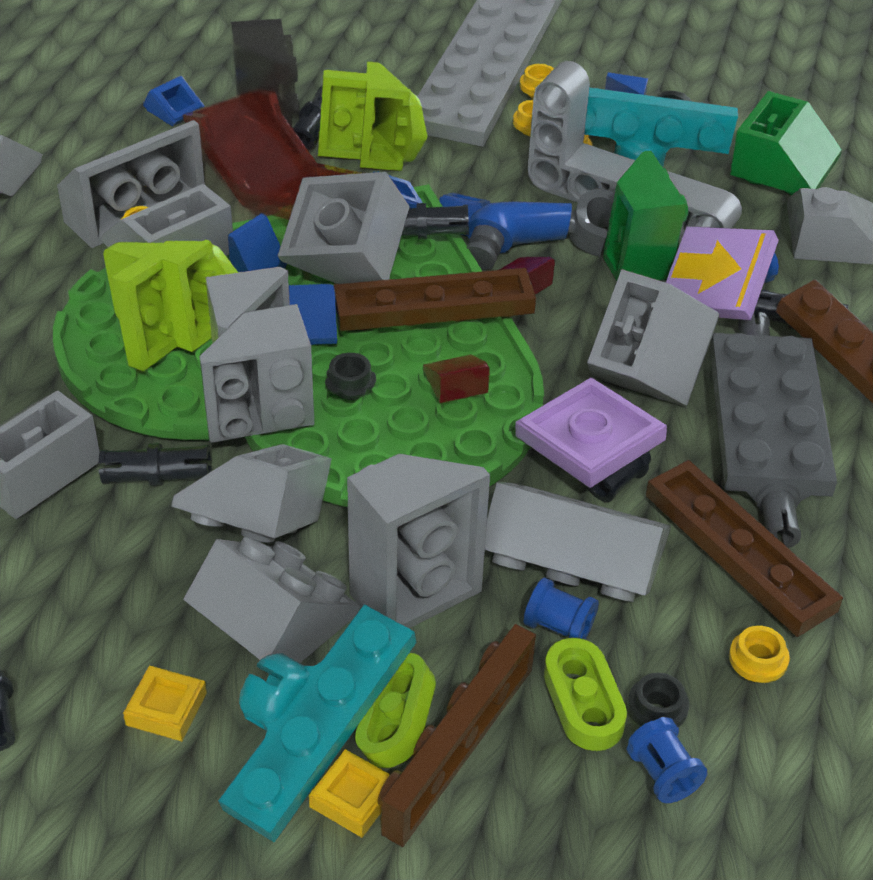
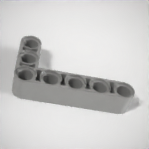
M564 61L559 63L535 88L528 176L537 188L578 203L580 197L589 190L604 189L615 193L617 181L635 160L583 143L590 86L589 77L581 65L573 61ZM668 171L671 181L679 193L685 196L688 204V217L682 224L679 238L682 239L687 226L731 229L734 227L742 214V206L734 194Z

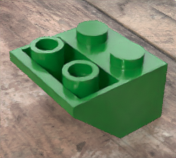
M767 91L737 130L730 175L743 178L752 184H763L784 190L788 194L793 195L800 188L818 189L840 158L842 149L808 101Z
M643 151L616 183L603 259L616 281L621 269L656 280H666L679 248L682 224L688 217V204L685 196L679 193L671 181L668 171L661 166L652 151Z

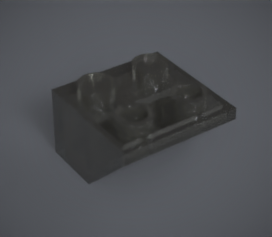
M281 19L231 22L239 115L276 133L288 136L292 129V119H297L300 115L298 94L295 93V83L298 82L296 56L293 54L292 35H284Z

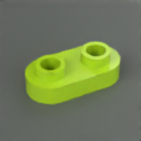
M566 638L553 644L546 655L544 680L565 734L575 745L586 750L602 751L613 747L623 736L627 709L604 654L595 644L581 638ZM576 674L580 677H578L577 679H572L566 675ZM587 722H596L601 726H592L587 724Z
M415 653L408 654L356 729L355 740L357 746L370 763L379 768H391L407 761L413 755L416 743L425 729L436 680L424 660Z

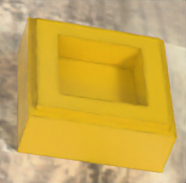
M149 665L123 712L125 725L182 742L207 694L205 681Z
M345 749L309 794V807L363 838L381 814L378 797L390 774Z

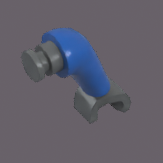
M604 189L589 190L580 197L575 211L572 210L571 203L518 201L487 204L474 212L468 221L469 235L467 237L469 238V243L467 244V249L470 250L480 268L486 270L494 266L499 253L510 250L511 246L565 240L569 233L570 239L579 249L600 257L608 230L603 228L609 227L615 193Z

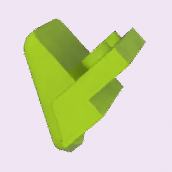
M367 61L366 73L324 70L318 156L360 160L361 168L402 171L403 162L415 160L428 136L421 102L411 89H408L378 62Z
M205 239L204 241H165L164 243L117 242L104 250L103 256L113 306L120 322L128 366L145 371L176 347L193 352L212 338L205 277L238 273L219 247Z

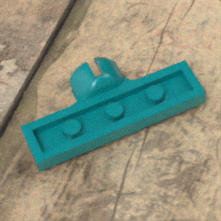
M589 87L584 134L615 140L614 153L636 160L643 151H652L663 167L666 152L670 148L675 147L729 154L738 119V109L735 107Z
M364 604L325 658L317 665L304 666L283 653L268 654L262 658L256 667L267 672L269 676L265 681L256 675L249 674L241 689L239 704L245 719L264 729L266 735L218 800L222 810L275 843L415 646V631Z

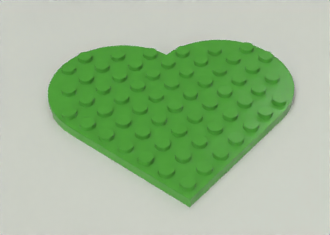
M429 184L413 187L421 201L426 203V207H443ZM292 211L267 216L280 246ZM250 220L232 223L233 231ZM460 234L427 235V240H418V236H401L389 280L482 272V269L470 250L467 249V245ZM289 264L284 268L288 270L289 285L332 284L334 286L336 284ZM106 267L99 272L90 269L68 291L69 301L62 311H57L53 325V345L57 366L69 391L92 413L121 428L160 438L209 441L199 356L212 345V338L193 352L176 347L145 371L128 366L121 326L115 314ZM336 313L337 344L311 345L314 425L245 437L252 451L285 444L332 458L323 501L339 506L348 507L347 477L358 473L369 465H375L397 454L484 467L490 474V487L511 472L531 448L515 436V422L543 406V377L535 356L511 317H491L464 321L425 323L413 326L403 325L370 328L367 330L340 331ZM358 353L365 356L370 361L371 371L376 375L375 386L370 390L367 389L365 395L354 400L343 399L331 393L325 385V380L328 378L327 370L329 369V364L337 355ZM470 354L487 362L490 368L488 393L439 403L423 371V364Z

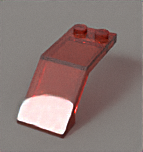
M255 89L183 114L185 123L194 120L199 124L202 149L240 204L245 208L289 220L303 178L362 173L317 163L281 114L277 95L274 91Z

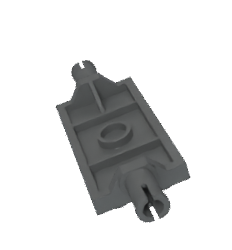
M753 312L751 320H738L740 333H713L710 344L724 489L729 491H746L757 503L758 508L763 511L765 528L777 539V531H780L782 543L789 548L798 544L801 539V530L798 526L796 512L798 504L811 495L833 497L837 478L812 338L770 336V321L767 314L758 312L759 324H755Z

